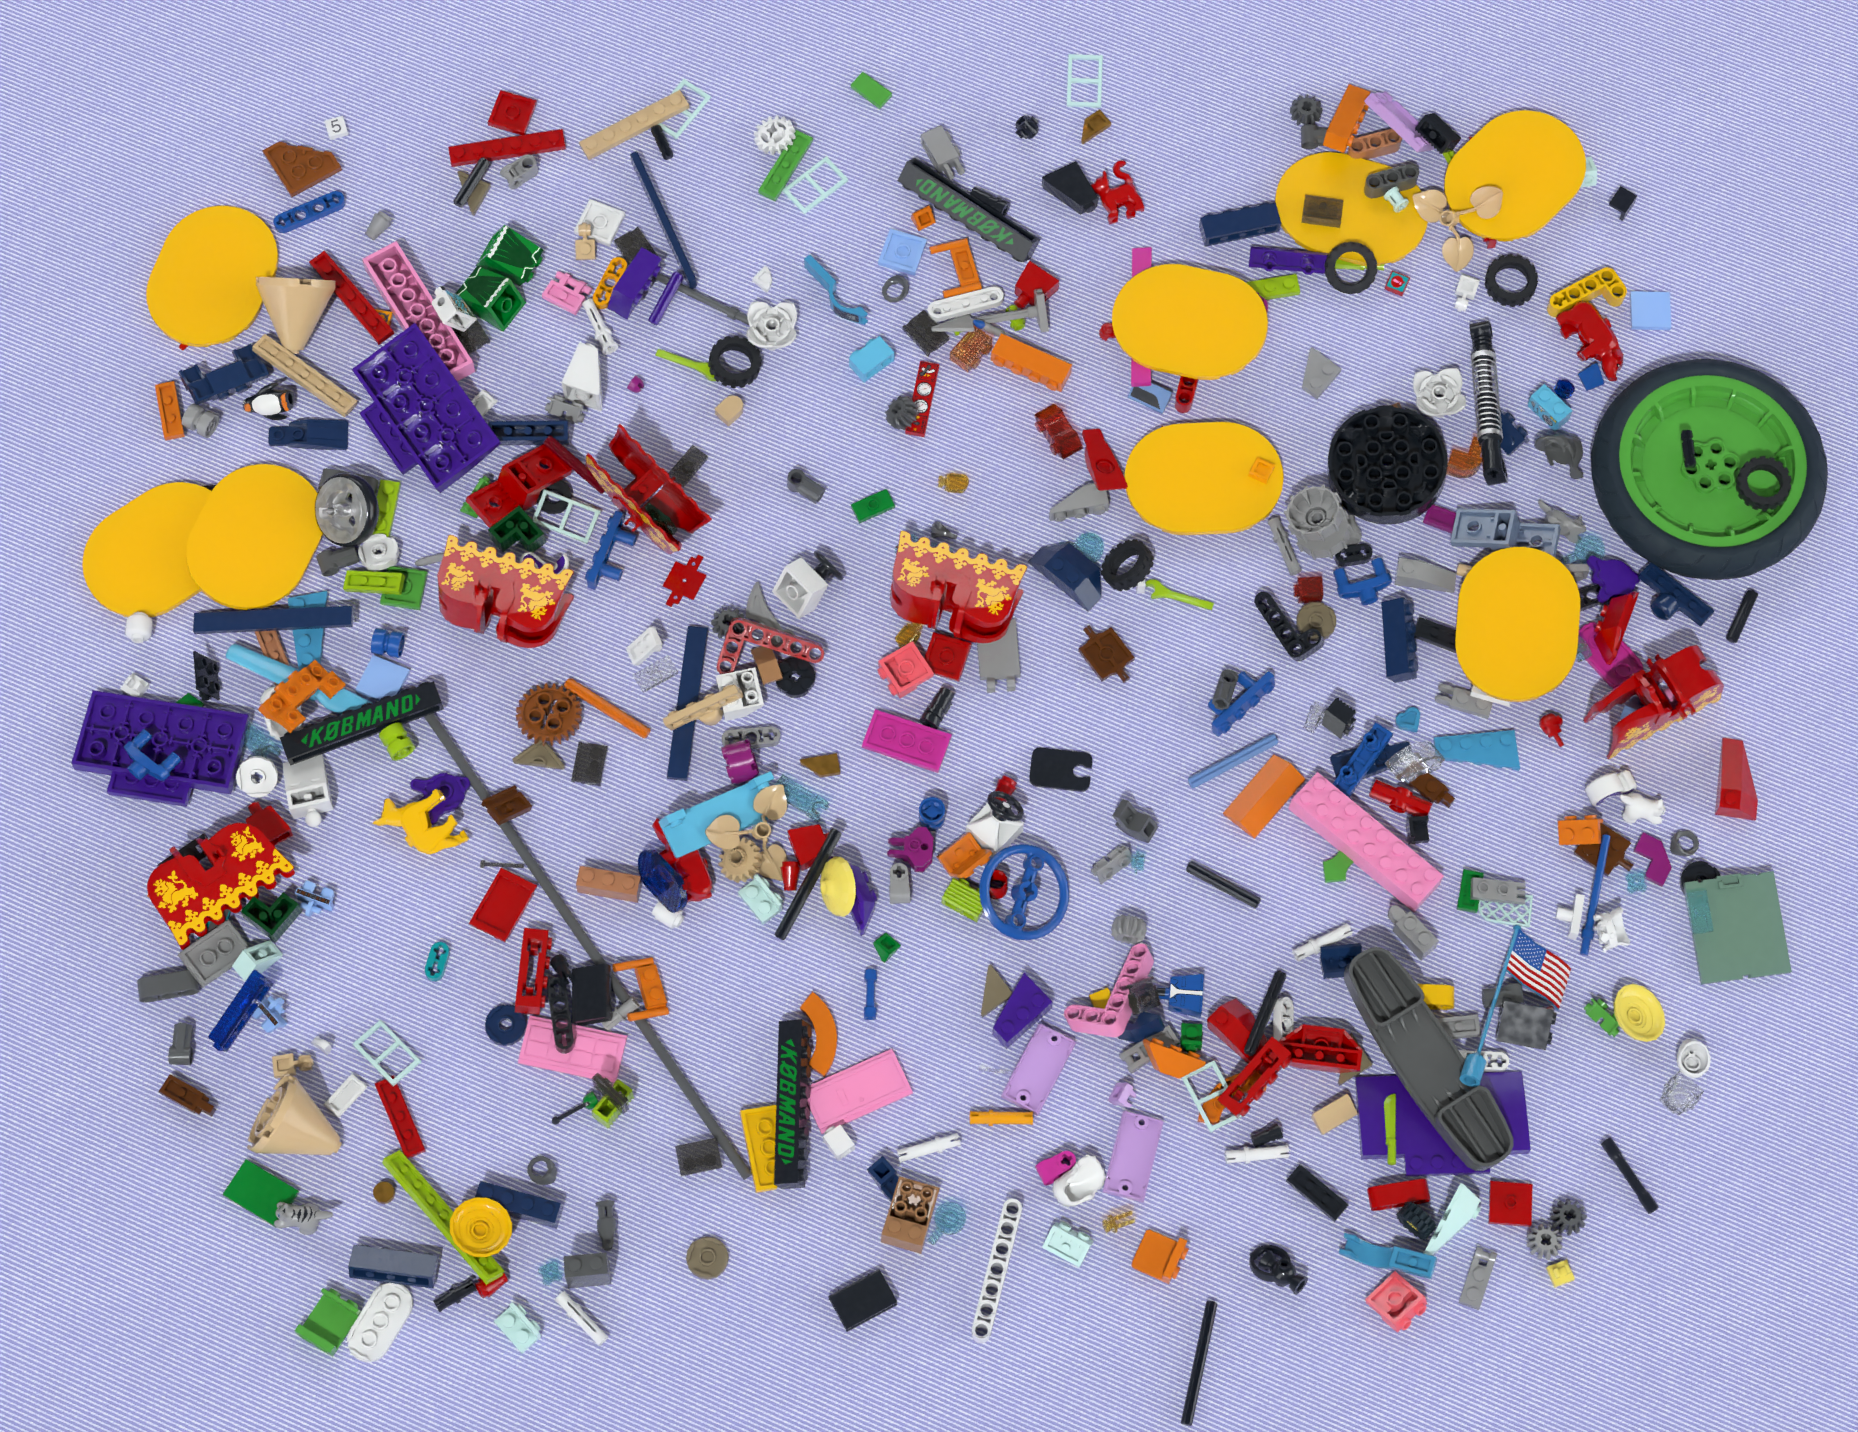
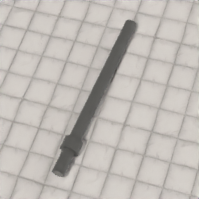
M661 273L657 277H653V279L665 285L670 280L669 277ZM683 284L679 285L678 291L727 314V317L732 320L737 319L749 325L747 316L740 313L739 309L730 308Z

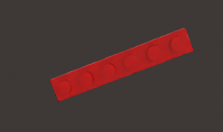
M563 129L448 147L452 167L476 164L482 157L488 161L566 150Z
M325 250L309 261L311 267L323 280L336 281L335 295L378 345L394 334L391 327Z

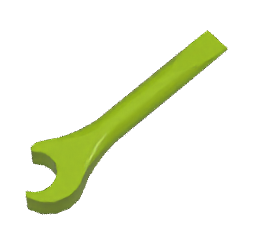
M658 349L655 354L657 357L695 369L708 380L716 381L714 375L710 374L708 363L696 362Z
M1155 579L1145 582L1146 587H1152L1155 591L1151 594V599L1169 598L1204 609H1213L1214 603L1172 591Z

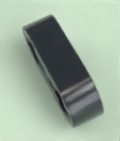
M1367 544L1349 545L1347 549L1343 548L1339 553L1335 554L1334 560L1337 565L1342 567L1365 564L1371 560L1373 551ZM1361 550H1364V553H1367L1366 557H1363L1362 554H1360ZM1341 553H1344V555L1347 556L1346 560H1343V558L1340 557Z

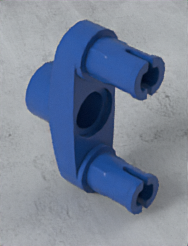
M1376 558L1371 561L1376 577L1352 584L1348 582L1344 568L1334 570L1333 575L1338 586L1337 592L1339 597L1343 599L1359 597L1362 605H1370L1378 601L1376 592L1388 587L1392 583L1390 573H1387L1383 559Z
M143 729L132 741H128L124 746L125 751L133 760L127 769L138 780H142L149 774L160 781H165L170 776V772L181 762V759L172 752L161 764L153 762L140 751L152 739L150 733Z

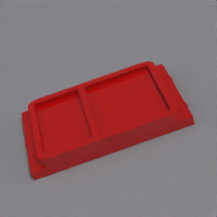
M500 868L471 918L469 925L493 936L495 939L506 942L532 899L537 885Z

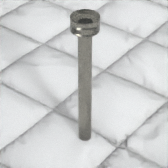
M485 860L480 862V868H485V866L524 868V864L485 862Z

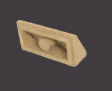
M1346 1094L1313 1113L1311 1118L1321 1134L1324 1135L1358 1115L1351 1098Z

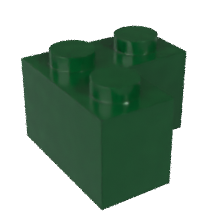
M520 506L488 529L490 539L502 553L517 541L528 552L533 553L546 543L542 530Z
M283 892L270 908L254 896L240 912L246 921L276 943L301 914L302 910L296 901Z

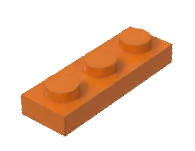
M175 382L156 384L155 390L165 441L185 437Z

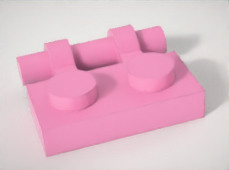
M558 271L555 278L560 280L559 283L551 280L542 293V298L576 315L582 307V303L586 300L585 296L581 295V293L584 292L590 295L593 288L587 286V283L582 280L578 281L572 278V275L568 273L564 274ZM567 285H570V286L574 287L575 289H574V291H573V290L567 288L566 286H567Z

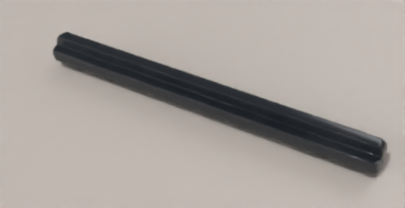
M833 828L830 830L775 932L777 938L785 940L823 871L825 863L830 858L842 835L838 830Z
M1207 1301L1181 1419V1424L1191 1426L1194 1419L1218 1305L1214 1301Z

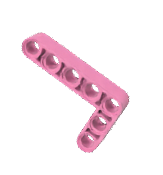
M1138 943L1131 948L1105 1009L1082 1005H1070L1065 1009L1064 1017L1072 1031L1106 1037H1118L1123 1034L1154 963L1146 944Z

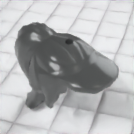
M1559 433L1539 437L1535 441L1534 447L1539 451L1545 452L1550 466L1554 465L1553 460L1560 464H1568L1572 479L1584 477L1583 472L1578 468L1583 457V446L1579 438Z

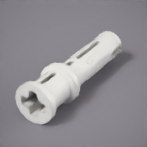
M593 299L585 300L582 306L596 332L595 339L599 341L602 353L607 355L615 352L618 349V344L614 342L611 330L605 326Z

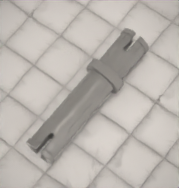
M1280 518L1270 519L1268 525L1274 536L1273 541L1279 547L1290 576L1300 573L1302 570L1289 543V535L1284 531Z

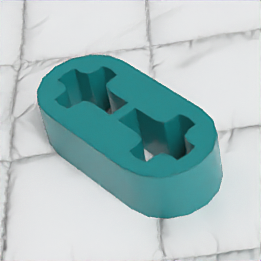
M437 942L430 949L424 971L426 977L432 982L439 981L444 976L450 956L446 943ZM440 948H443L445 954H441L438 960V955L435 951H439ZM435 964H438L437 970L439 971V973H435L434 976H432L429 970H433Z

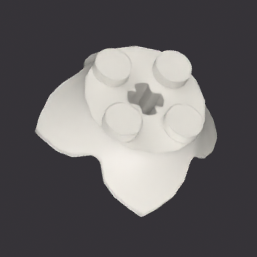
M751 302L747 312L750 328L746 334L750 343L773 351L794 342L796 338L794 326L797 321L794 303L782 302L778 303L775 307H771L765 302Z
M1446 368L1436 375L1429 371L1415 373L1413 389L1417 397L1416 406L1422 413L1432 417L1443 418L1445 415L1456 414L1465 408L1466 398L1461 394L1463 383L1458 368Z

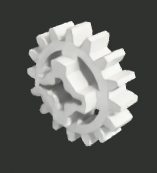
M778 115L775 116V119L768 117L767 122L761 121L762 126H756L758 131L754 132L756 137L754 141L760 151L763 150L764 154H767L769 151L771 155H774L775 151L781 154L782 149L788 150L787 145H793L791 139H796L794 126L784 116L779 119Z

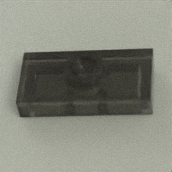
M692 445L668 473L670 478L675 477V482L684 487L708 460V456Z

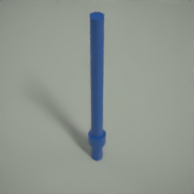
M1602 835L1585 929H1582L1581 934L1583 940L1580 954L1588 956L1590 942L1593 940L1595 933L1593 931L1595 922L1593 915L1597 911L1611 838L1609 835Z

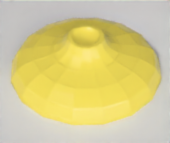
M834 856L825 863L821 872L820 889L827 909L833 915L845 917L851 912L855 902L856 887L853 871L849 863L843 857Z
M1636 984L1623 986L1617 992L1613 1004L1614 1015L1618 1025L1628 1036L1635 1040L1643 1042L1656 1040L1663 1033L1665 1027V1016L1660 1002L1652 992L1643 986Z

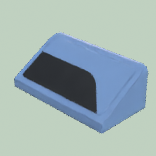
M1151 383V386L1132 387L1127 398L1163 414L1171 400L1172 392Z

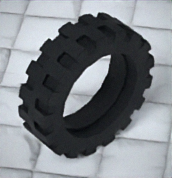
M1341 243L1335 246L1326 257L1324 272L1327 281L1333 288L1342 293H1361L1368 289L1375 280L1377 261L1373 252L1360 243ZM1353 251L1364 257L1367 271L1361 281L1355 284H1346L1340 281L1335 274V264L1342 254Z
M1508 254L1505 257L1504 255L1500 256L1498 260L1495 259L1491 266L1488 267L1485 276L1487 294L1489 297L1492 296L1494 302H1499L1502 306L1510 305V307H1515V305H1523L1525 301L1528 302L1534 295L1538 284L1537 272L1535 273V266L1531 265L1528 259H1523L1520 255L1513 256V254ZM1503 269H1516L1526 277L1527 286L1521 292H1506L1497 285L1495 280L1496 274Z
M726 336L723 340H718L716 345H713L708 367H710V374L714 375V379L717 382L720 381L721 385L731 386L730 388L738 386L743 388L746 384L750 385L753 383V379L757 378L762 357L760 356L759 349H756L755 345L750 343L747 338ZM730 350L739 351L749 358L751 367L743 373H731L721 366L719 362L720 355Z
M1760 456L1757 459L1755 457L1750 462L1747 461L1740 469L1736 478V492H1739L1738 496L1741 500L1745 501L1744 504L1752 506L1754 510L1762 509V511H1767L1770 508L1773 510L1778 505H1782L1791 490L1792 485L1790 483L1792 479L1788 475V469L1783 467L1782 462H1777L1772 457ZM1764 470L1775 475L1780 485L1778 493L1771 497H1762L1752 492L1747 482L1750 473Z
M1137 539L1132 541L1126 540L1125 543H1119L1115 549L1113 548L1110 551L1109 555H1106L1105 562L1101 566L1103 569L1101 570V575L1114 590H1130L1131 587L1138 586L1140 581L1143 582L1146 575H1149L1151 572L1150 568L1154 564L1152 562L1154 556L1142 541ZM1139 555L1137 562L1128 572L1116 576L1118 568L1126 559Z

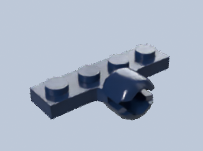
M1650 563L1639 574L1638 578L1658 594L1651 604V611L1658 619L1669 620L1677 611H1680L1701 627L1714 613L1713 609L1656 565Z

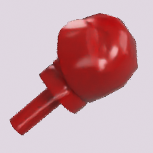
M1548 713L1540 719V728L1549 738L1554 736L1559 747H1562L1564 743L1558 733L1562 732L1560 727L1563 719L1559 715L1556 716L1553 713Z

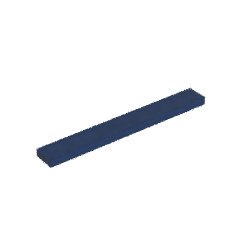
M633 152L630 154L632 166L688 287L694 289L697 286L696 277L638 152Z
M353 606L194 613L193 632L194 634L353 627L354 608Z
M688 626L676 707L678 711L686 708L687 704L698 702L708 628ZM696 720L673 730L667 779L688 780Z

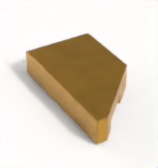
M1100 109L1084 119L1082 144H1085L1111 126V122Z
M837 753L800 759L802 766L813 771L820 778L840 775Z

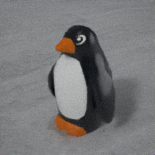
M271 383L261 388L254 396L243 400V409L248 413L261 414L271 420H283L287 416L279 413L293 408L294 393L290 390L272 389L278 383Z

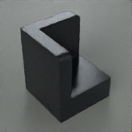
M1620 186L1611 199L1609 206L1621 212V221L1625 219L1634 206L1637 195Z
M1428 816L1408 817L1405 825L1408 844L1429 842Z

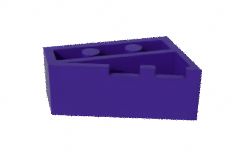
M641 247L613 288L607 308L628 320L636 305L640 303L644 292L649 290L653 277L659 275L662 269L660 267L662 258Z
M1025 973L1022 975L993 1026L992 1035L1006 1049L1052 1009L1053 1002Z

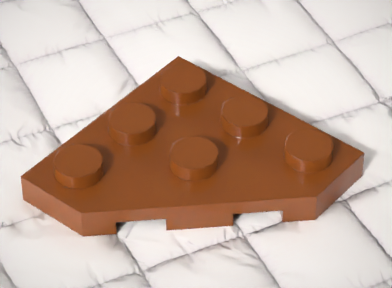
M280 141L262 150L265 158L291 198L342 171L333 153L329 151H315L313 148L299 145L297 147Z

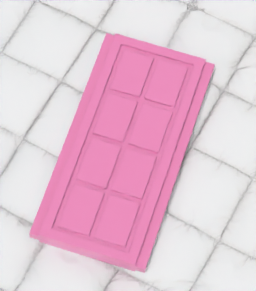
M530 1015L518 1064L614 1084L618 1077L626 1045V1035L572 1024L574 1048L571 1052L562 1054L555 1047L552 1020ZM559 1021L556 1023V1026L560 1029L568 1025V1023ZM561 1035L563 1046H567L566 1036Z
M890 1049L809 1085L810 1098L808 1099V1107L821 1134H824L832 1126L837 1127L847 1124L913 1094V1091L895 1053Z

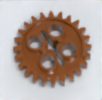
M545 683L543 689L537 685V691L530 688V695L523 694L524 700H519L520 707H516V712L518 713L516 721H519L518 728H522V735L527 734L528 740L534 737L535 744L542 740L543 746H545L547 741L553 746L554 741L557 740L561 744V738L568 741V734L575 735L574 729H579L578 722H582V717L580 716L582 709L579 708L580 701H576V695L570 696V689L564 692L563 686L556 689V685L553 683L552 687L548 688L547 683ZM541 701H547V702H548L547 704H544V705H543V704H540ZM560 708L567 709L564 712L558 711ZM535 717L540 718L538 721L531 720ZM551 725H557V726H558L557 728H554V729H553V728H550Z

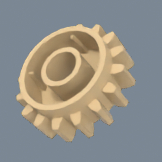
M743 837L737 847L722 849L725 853L724 855H719L722 862L718 863V865L722 867L721 873L726 875L725 877L729 880H733L736 883H739L741 880L745 883L747 879H753V876L759 873V868L763 864L761 862L763 855L759 853L761 848L752 840Z

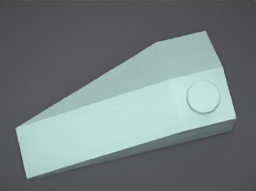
M1460 1183L1423 1254L1434 1256L1469 1223L1471 1218L1476 1219L1481 1208L1478 1207V1204L1481 1200L1462 1183Z

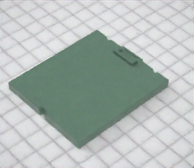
M1774 871L1763 872L1758 875H1741V873L1717 876L1715 879L1702 880L1700 883L1692 881L1683 884L1701 985L1742 980L1743 976H1748V979L1792 972Z

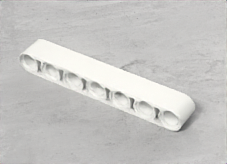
M1008 1199L1002 1208L972 1326V1338L977 1343H985L991 1336L1021 1218L1022 1205L1017 1199ZM1014 1206L1018 1209V1212L1016 1214H1009L1006 1209ZM1009 1226L1013 1229V1232L1011 1234H1004L1001 1229ZM1000 1246H1004L1007 1248L1008 1252L1004 1255H1000L997 1253L996 1249ZM998 1266L1003 1272L1000 1275H995L991 1272V1269ZM988 1287H995L998 1292L995 1295H989L986 1293V1289ZM989 1307L992 1310V1314L985 1316L981 1313V1309ZM983 1327L987 1330V1334L985 1336H978L975 1332L976 1329Z

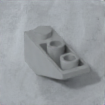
M1095 483L1084 485L1050 509L1049 520L1061 522L1066 520V518H1082L1088 514L1101 515L1105 513L1109 508L1106 490L1099 491Z

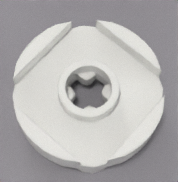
M374 534L364 542L362 547H359L358 555L361 563L367 570L374 572L395 566L398 562L399 548L394 538L386 537L385 534ZM377 550L382 552L381 554H376Z
M253 756L242 762L236 774V781L239 788L246 792L247 795L256 798L264 797L276 786L278 771L272 760L262 756ZM255 772H259L263 776L259 782L252 778Z

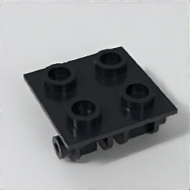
M193 651L196 689L199 690V697H201L202 701H208L210 697L220 700L219 668L217 662Z

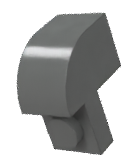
M1124 799L1121 800L1112 815L1117 821L1115 825L1122 832L1146 843L1150 842L1159 827L1149 815L1137 812L1131 803Z

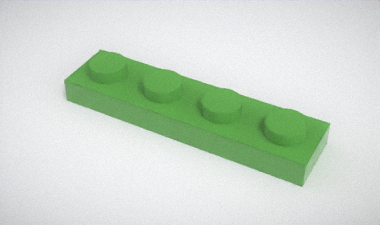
M798 130L794 133L796 139H791L793 145H787L788 150L782 151L758 190L759 194L775 202L813 142L812 137Z

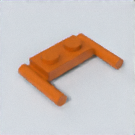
M967 238L929 247L930 254L950 250L960 287L942 291L944 299L982 289Z
M652 957L613 964L614 972L629 969L635 970L646 1008L644 1011L628 1013L627 1018L629 1022L669 1014L668 1007L666 1006L667 1000Z

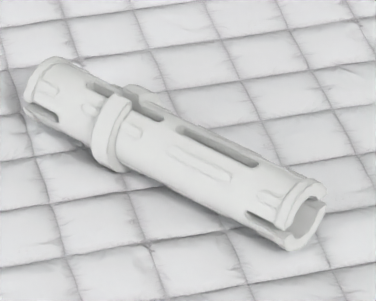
M1345 923L1314 940L1309 939L1308 943L1293 949L1292 953L1295 954L1294 957L1298 962L1312 954L1317 955L1319 954L1320 947L1330 946L1351 936L1352 931H1349L1351 928Z
M958 1133L942 1138L938 1136L935 1137V1140L897 1149L898 1155L907 1154L899 1157V1161L902 1163L913 1158L934 1152L942 1153L945 1149L961 1146L960 1140L951 1142V1140L959 1138Z
M1288 1144L1225 1150L1226 1164L1237 1162L1249 1164L1250 1161L1289 1158Z
M565 1291L556 1297L555 1301L567 1312V1316L573 1318L598 1346L607 1340L608 1335L581 1309L582 1306L579 1303L576 1304Z

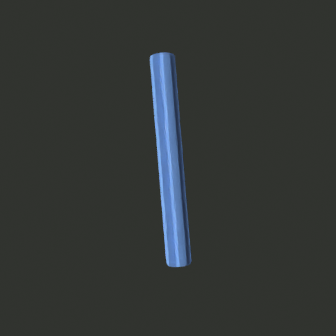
M1271 734L1189 777L1188 783L1190 787L1196 788L1278 744V739L1274 734Z

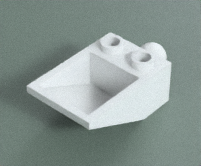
M323 754L291 766L289 762L282 763L290 813L293 819L305 817V822L310 827H317L321 823L322 818L319 813L333 810Z

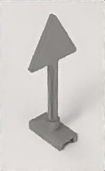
M1035 289V306L1027 307V309L980 316L975 319H971L970 314L935 325L931 327V330L936 332H974L973 320H982L985 323L991 324L1026 317L1029 319L1036 317L1041 333L1048 332L1049 327L1044 293H1042V289Z

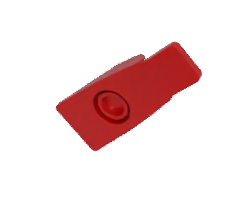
M1083 430L1082 436L1086 444L1085 462L1099 491L1127 489L1128 485L1110 447L1105 442L1101 430Z

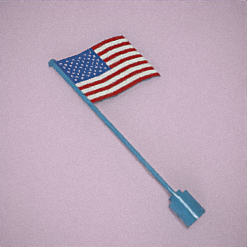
M1519 925L1513 927V937L1477 1052L1466 1056L1459 1079L1467 1086L1476 1087L1480 1085L1486 1066V1060L1480 1053L1506 971L1523 986L1546 999L1557 1010H1559L1571 968L1558 956L1535 943L1521 931Z

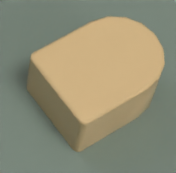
M734 395L728 396L715 407V415L727 426H730L743 413V402L741 398Z

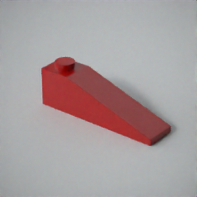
M1236 998L1222 1004L1207 1019V1028L1247 1063L1255 1057V1055L1248 1056L1244 1053V1048L1256 1021L1252 1012ZM1264 1034L1262 1036L1256 1054L1268 1042ZM1265 1058L1262 1060L1263 1064L1257 1070V1072L1260 1075H1262L1268 1067L1272 1068V1066L1266 1062Z

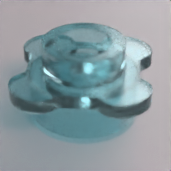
M1136 851L1135 856H1131V868H1134V874H1137V871H1144L1145 857L1143 854H1139V851Z
M1629 873L1626 875L1625 879L1628 881L1627 891L1633 894L1635 891L1645 892L1647 890L1645 873Z
M555 1261L540 1266L538 1269L539 1274L543 1277L542 1282L546 1286H549L551 1282L560 1281L563 1277L562 1273L558 1270V1263Z

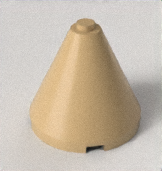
M256 277L257 289L281 345L292 354H299V350H304L335 290L336 281Z
M290 1074L284 1075L273 1088L276 1090L270 1099L267 1098L261 1107L248 1137V1141L253 1144L252 1146L248 1145L247 1149L254 1153L331 1155L333 1152L337 1153L342 1144L339 1141L340 1136L298 1079Z

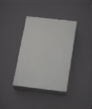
M228 919L181 951L178 957L200 986L204 988L233 968L232 965L244 949L250 948V946Z

